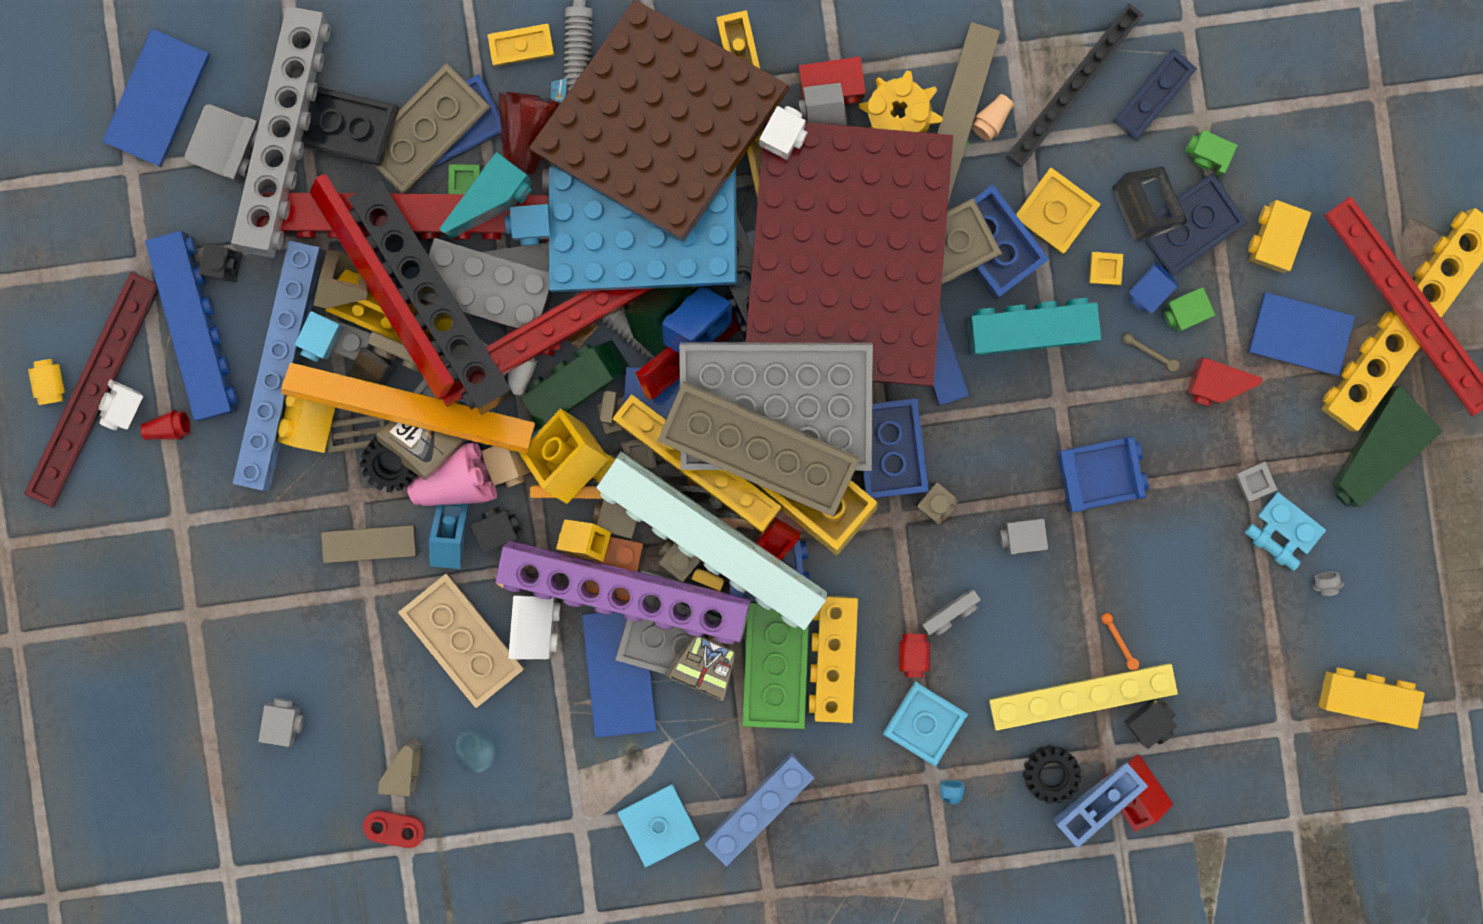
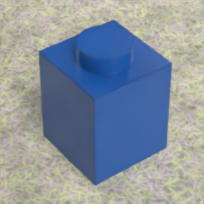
M1155 261L1130 288L1129 294L1132 296L1130 301L1142 312L1147 309L1152 314L1178 287L1179 281Z

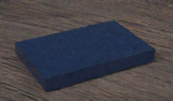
M1211 173L1135 227L1164 269L1174 276L1248 224V222L1216 176Z

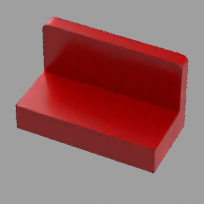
M1139 754L1133 756L1128 764L1148 787L1121 810V813L1134 832L1157 823L1173 805Z

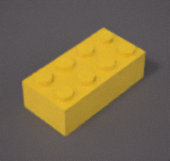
M851 480L834 517L748 481L782 506L781 510L836 556L877 510L878 502Z

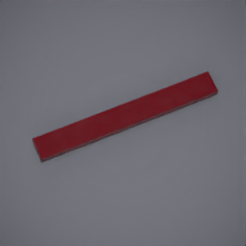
M130 272L24 495L51 508L55 507L101 412L99 410L101 399L106 392L110 393L111 391L107 384L110 379L116 381L158 293L157 283L134 272Z

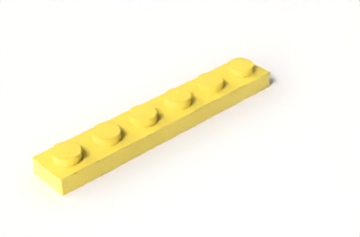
M1167 663L989 699L994 729L997 731L1177 695L1178 693L1172 664Z

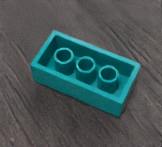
M1088 298L1071 299L1065 302L1066 306L1060 307L1057 306V301L1038 303V305H1034L1035 309L1026 310V304L1007 306V308H1004V313H995V308L978 309L973 312V316L966 319L970 356L1089 344L1100 341L1098 304L1089 303Z

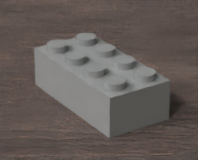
M434 238L429 258L463 313L516 329L546 313L552 294L549 291L548 272ZM426 293L422 296L421 300L433 303L436 299V294Z

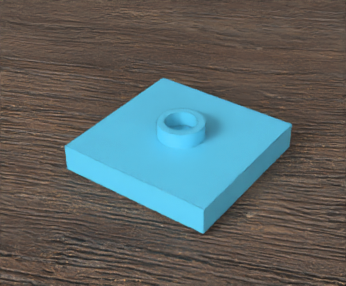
M914 681L883 731V735L936 767L968 716V713Z
M673 783L617 812L645 868L701 839Z

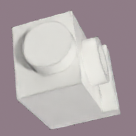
M110 379L107 385L112 390L110 394L107 392L104 394L99 404L100 416L102 417L99 423L117 431L118 426L127 430L143 396L139 391Z

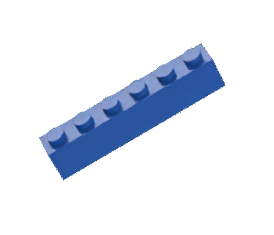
M177 231L145 240L194 421H204L237 412L235 404L239 403L235 387L230 386L227 374L231 373L229 362L226 356L221 355L219 344H222L220 330L217 326H213L211 315L214 314L213 304L209 296L205 297L202 285L206 284L205 276L198 274L199 267H197L194 255L198 254L194 238L192 236L189 237L188 233Z

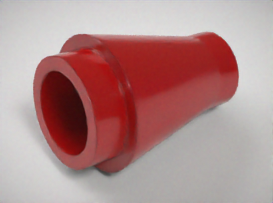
M172 410L150 421L141 423L140 429L142 437L146 441L152 439L182 440L184 436L190 433V422L184 411Z

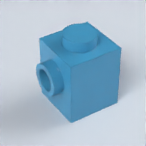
M549 205L510 207V215H505L506 233L512 234L514 241H520V246L539 245V239H549L551 237Z

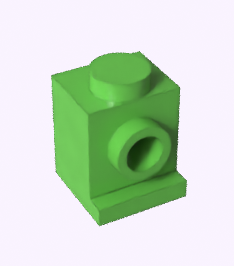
M1202 130L1197 136H1191L1185 152L1189 153L1188 157L1195 159L1193 162L1195 165L1206 170L1215 168L1214 175L1220 177L1225 174L1238 145L1206 130Z

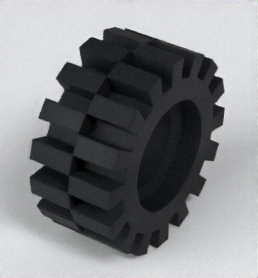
M375 436L362 453L361 458L363 459L360 462V468H365L362 474L364 477L370 476L368 483L371 486L374 482H377L378 486L376 489L380 491L384 486L387 487V492H392L395 487L397 491H400L404 486L407 487L411 483L416 473L403 464L398 471H390L383 467L380 463V455L384 452L395 453L380 444Z
M1048 745L1046 748H1038L1037 752L1031 753L1028 756L1030 759L1028 762L1025 761L1023 777L1025 778L1027 788L1037 799L1048 804L1053 802L1059 804L1063 803L1062 800L1066 798L1068 800L1072 798L1071 794L1078 791L1079 788L1077 786L1078 783H1081L1082 779L1080 776L1081 768L1075 757L1068 751L1058 746ZM1049 763L1059 764L1064 771L1063 780L1056 786L1045 785L1040 777L1042 768Z

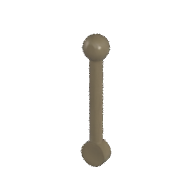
M1131 333L1123 335L1122 341L1126 345H1134L1164 363L1171 372L1179 369L1180 364L1177 360L1167 359L1134 339Z

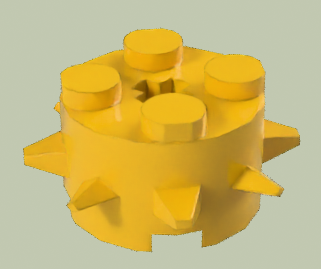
M906 71L902 78L892 79L887 82L880 77L876 78L877 89L873 92L869 101L859 103V109L868 114L872 124L870 128L928 133L930 125L943 122V117L933 112L929 102L937 92L936 87L923 90L917 83L913 82L911 71ZM906 107L904 110L906 115L903 118H899L898 115L895 118L893 117L896 115V109Z

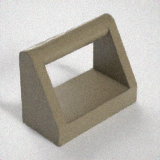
M328 249L318 280L313 306L330 308L367 298L369 288L361 275L358 285L338 280L345 269L359 274L347 253Z
M412 739L402 747L380 779L378 794L410 797L418 788L421 741L419 739Z

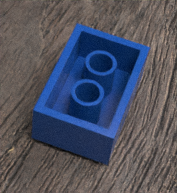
M992 184L976 196L974 200L1002 254L973 270L993 297L997 299L1048 261L1049 258Z
M917 398L872 404V471H861L863 489L872 498L929 491Z

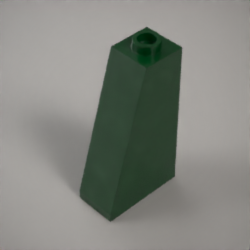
M1392 386L1387 391L1332 482V485L1337 489L1335 492L1336 497L1347 507L1349 505L1361 507L1443 432L1402 386Z

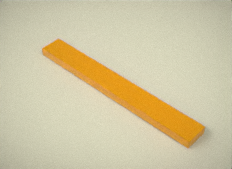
M294 363L289 364L281 387V394L524 454L528 452L535 426L534 422L490 411L481 415L477 408L470 410L469 406L457 403L446 407L441 399Z

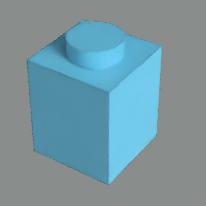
M310 311L295 346L302 348L301 355L315 362H318L319 357L328 360L344 326Z

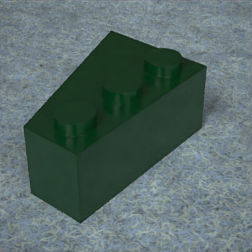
M613 340L592 347L590 343L574 353L576 356L575 360L569 364L564 360L550 369L553 374L546 380L539 377L526 386L529 391L520 398L540 428L560 408L568 413L598 391L600 392L608 387L607 385L617 378L626 375V367L630 366Z

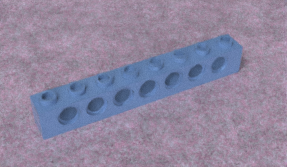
M288 241L233 479V484L261 491L271 489L281 443L277 442L279 436L278 426L283 419L286 407V395L281 394V387L289 364H300L302 348L295 346V343L310 311H312L326 251L319 247Z

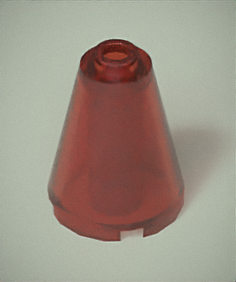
M499 92L498 103L503 157L525 174H535L540 158L533 155L529 147L561 102L548 98V102L542 101L540 96L525 93L506 92L505 94Z

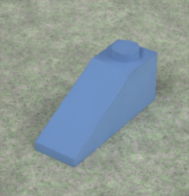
M1126 762L1076 798L1052 820L1070 841L1079 848L1148 786Z

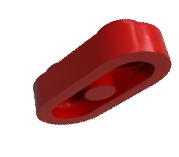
M375 810L365 818L363 832L373 842L402 848H414L424 839L425 826L415 816L386 810ZM374 822L382 823V832H376L373 829ZM405 828L413 830L414 836L412 838L404 836L403 830Z

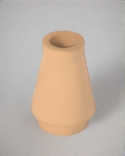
M999 94L992 103L974 117L971 127L973 132L986 141H991L993 137H998L1010 110L1014 106L1013 102L1007 96Z

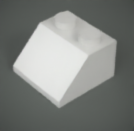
M523 592L513 596L508 659H549L551 652H557L558 634L553 633L554 621L560 620L561 603L556 602V597L541 599L535 597L534 593Z

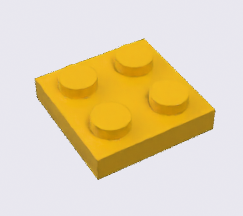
M1049 168L1016 215L1026 229L1063 255L1100 206V203L1053 168Z

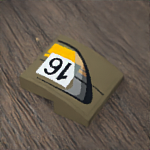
M393 421L386 424L376 434L380 444L401 457L402 464L424 480L467 441V439Z

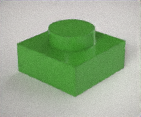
M449 164L448 194H465L481 173V166Z

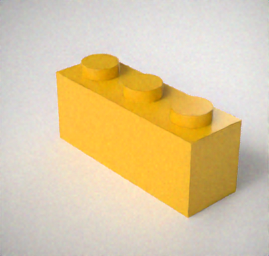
M1339 667L1336 668V673L1325 672L1318 707L1327 711L1414 729L1418 728L1425 692L1416 690L1415 683L1397 680L1396 685L1385 683V677L1367 674L1366 679L1354 677L1355 671Z

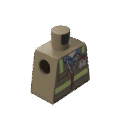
M707 634L706 638L690 635L665 675L670 679L723 701L735 658V651L724 647V643L717 641L716 636Z

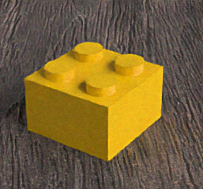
M561 408L531 439L527 454L519 452L542 489L566 504L609 460L586 425Z

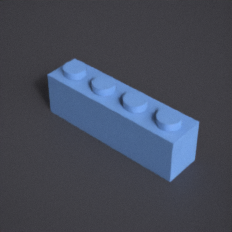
M791 752L705 838L704 845L727 867L814 779V773Z

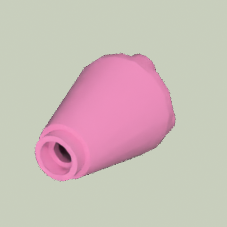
M475 441L461 445L426 480L417 475L407 486L409 497L414 505L483 503L497 498L496 487L493 486L480 447Z

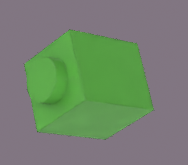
M1203 287L1164 304L1166 309L1163 311L1164 319L1169 328L1174 327L1176 332L1216 316Z

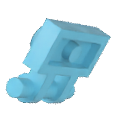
M1274 492L1256 515L1266 524L1260 530L1252 523L1244 533L1253 539L1252 543L1259 549L1263 547L1271 553L1278 564L1281 566L1285 564L1292 571H1295L1301 563L1292 555L1295 549L1298 548L1304 554H1308L1326 529L1279 492ZM1274 531L1287 540L1283 547L1270 538Z

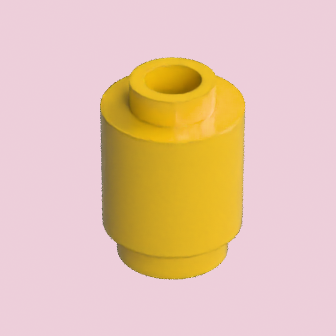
M52 359L33 362L34 368L28 369L33 398H37L38 405L63 401L62 393H65L60 364L53 365Z

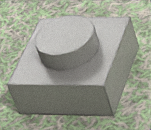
M1266 462L1258 463L1235 473L1246 502H1251L1278 490Z

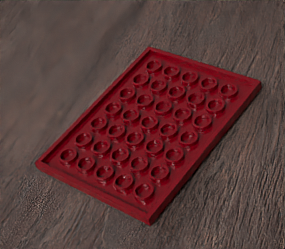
M805 123L804 130L808 134L800 149L793 148L788 160L762 148L746 342L873 343L872 382L933 387L953 135Z

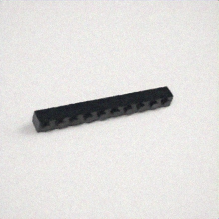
M1130 3L1126 5L1006 155L1007 159L1020 169L1024 166L1143 17L1140 11Z

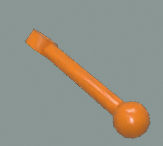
M1104 613L1101 621L1109 627L1127 659V667L1130 670H1137L1139 661L1130 654L1113 624V616L1110 613Z

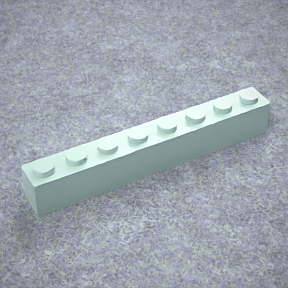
M619 453L596 487L604 500L611 504H616L617 502L627 509L626 513L632 519L638 522L645 521L653 527L652 531L657 536L665 540L670 538L677 543L678 549L689 557H694L695 555L705 562L704 566L710 572L716 575L721 573L730 579L729 582L735 589L743 593L745 591L751 593L756 597L755 600L760 606L767 610L772 608L782 615V620L794 628L799 626L805 630L825 603L827 592L624 453Z

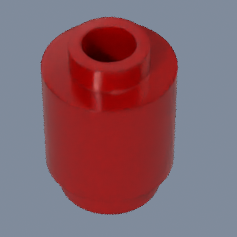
M902 634V641H899V671H905V677H923L924 671H930V642H927V634Z

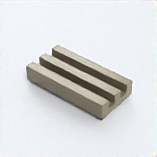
M364 416L332 421L327 440L328 453L366 448L370 441L334 446L333 440L377 434L387 424L386 420L373 416ZM375 421L380 423V427L332 434L331 429Z

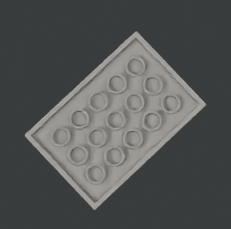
M680 342V387L683 381L858 456L859 462L855 471H872L873 343ZM681 452V470H723Z

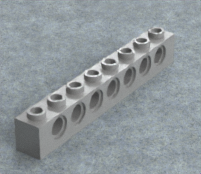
M286 6L231 241L237 252L274 258L276 249L280 250L282 247L283 219H288L290 213V201L287 200L290 190H294L296 186L297 172L294 171L296 161L301 160L303 156L304 143L301 142L303 131H307L310 125L311 114L308 112L310 101H314L317 95L316 74L322 71L324 64V54L321 52L324 42L328 43L331 33V26L328 24L323 12ZM302 40L311 41L308 47L304 49L297 48L298 43ZM294 70H304L300 77L290 78ZM287 99H297V102L293 107H283L284 102ZM281 128H290L287 136L282 138L276 137L277 132ZM283 157V162L280 166L270 167V162L273 158ZM267 187H277L274 195L263 197V192ZM260 217H270L266 226L256 227V222Z

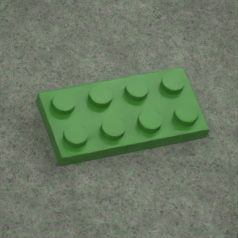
M757 602L750 603L747 616L743 727L805 729L809 625L805 630L799 626L794 628L784 622L781 618L782 615L773 608L767 610Z

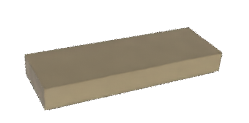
M415 525L321 532L323 563L417 556Z

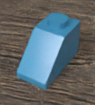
M469 504L436 506L429 538L430 566L461 569L466 544Z

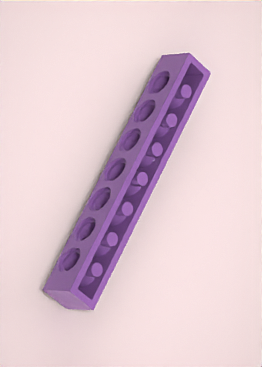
M508 541L502 548L495 582L503 584V588L509 591L521 592L523 589L534 592V596L541 599L556 597L564 599V603L570 606L581 607L582 604L593 606L596 612L603 614L622 613L625 614L624 617L631 621L641 622L643 619L654 621L656 626L664 629H673V626L686 629L685 632L693 636L701 637L704 634L716 636L717 641L726 644H734V641H741L751 599L513 541ZM527 565L534 566L538 570L539 577H529L525 567ZM556 573L565 574L569 579V585H560L556 581ZM586 581H595L599 585L600 591L598 593L588 591L585 584ZM622 587L628 590L630 599H619L616 595V588ZM654 595L658 597L661 606L658 608L649 606L646 602V596ZM680 602L688 604L691 608V614H680L677 611L676 604ZM707 611H718L722 616V621L718 623L710 621L707 617Z

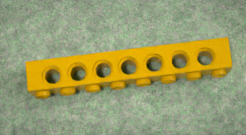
M1476 208L1466 212L1461 211L1457 214L1450 224L1453 227L1452 231L1447 237L1442 236L1432 249L1435 252L1429 262L1424 261L1414 273L1416 277L1414 282L1421 292L1426 285L1433 289L1434 297L1430 304L1440 317L1444 315L1483 261V213ZM1461 236L1467 237L1470 241V248L1467 252L1462 250L1459 245ZM1444 260L1452 266V273L1449 277L1445 276L1441 271V264ZM1387 311L1377 324L1380 329L1374 337L1369 336L1363 342L1359 349L1362 354L1356 362L1351 361L1341 373L1343 380L1337 388L1332 386L1323 397L1322 401L1325 404L1321 410L1350 432L1359 431L1420 347L1394 311L1392 313ZM1389 335H1392L1397 340V348L1394 352L1389 351L1386 347V339ZM1371 360H1374L1379 365V373L1375 377H1372L1367 370L1368 363ZM1353 385H1356L1361 391V397L1357 402L1352 401L1349 397V390Z

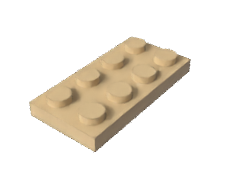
M448 573L444 574L398 612L475 708L525 669L518 659H508L509 648Z

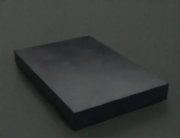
M317 87L316 98L314 101H310L308 112L311 114L310 125L307 131H303L301 142L304 143L305 149L381 166L399 107L387 102Z

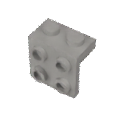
M211 104L205 105L186 150L185 160L242 183L243 178L247 177L259 122L246 116L245 118Z

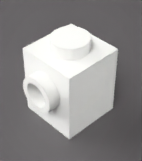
M777 106L759 139V146L788 160L793 148L800 149L808 134L804 130L806 120L802 119V114L792 107L786 106L783 109Z

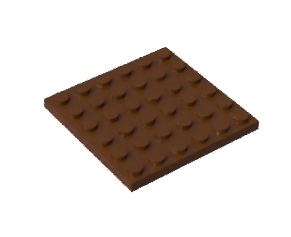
M633 0L531 144L529 150L533 155L684 243L772 116L776 107L781 103L789 91V87L785 82L639 1Z

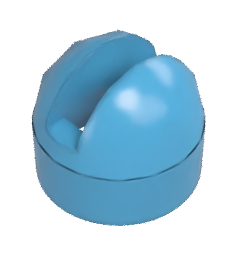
M956 780L940 782L941 799L945 803H951L952 805L960 803L964 797L965 784Z

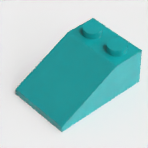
M496 152L442 224L440 230L453 239L510 210V207H515L518 202L523 204L533 190L530 188L532 184L531 179L527 174Z

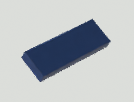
M1173 49L1112 121L1136 141L1197 68Z

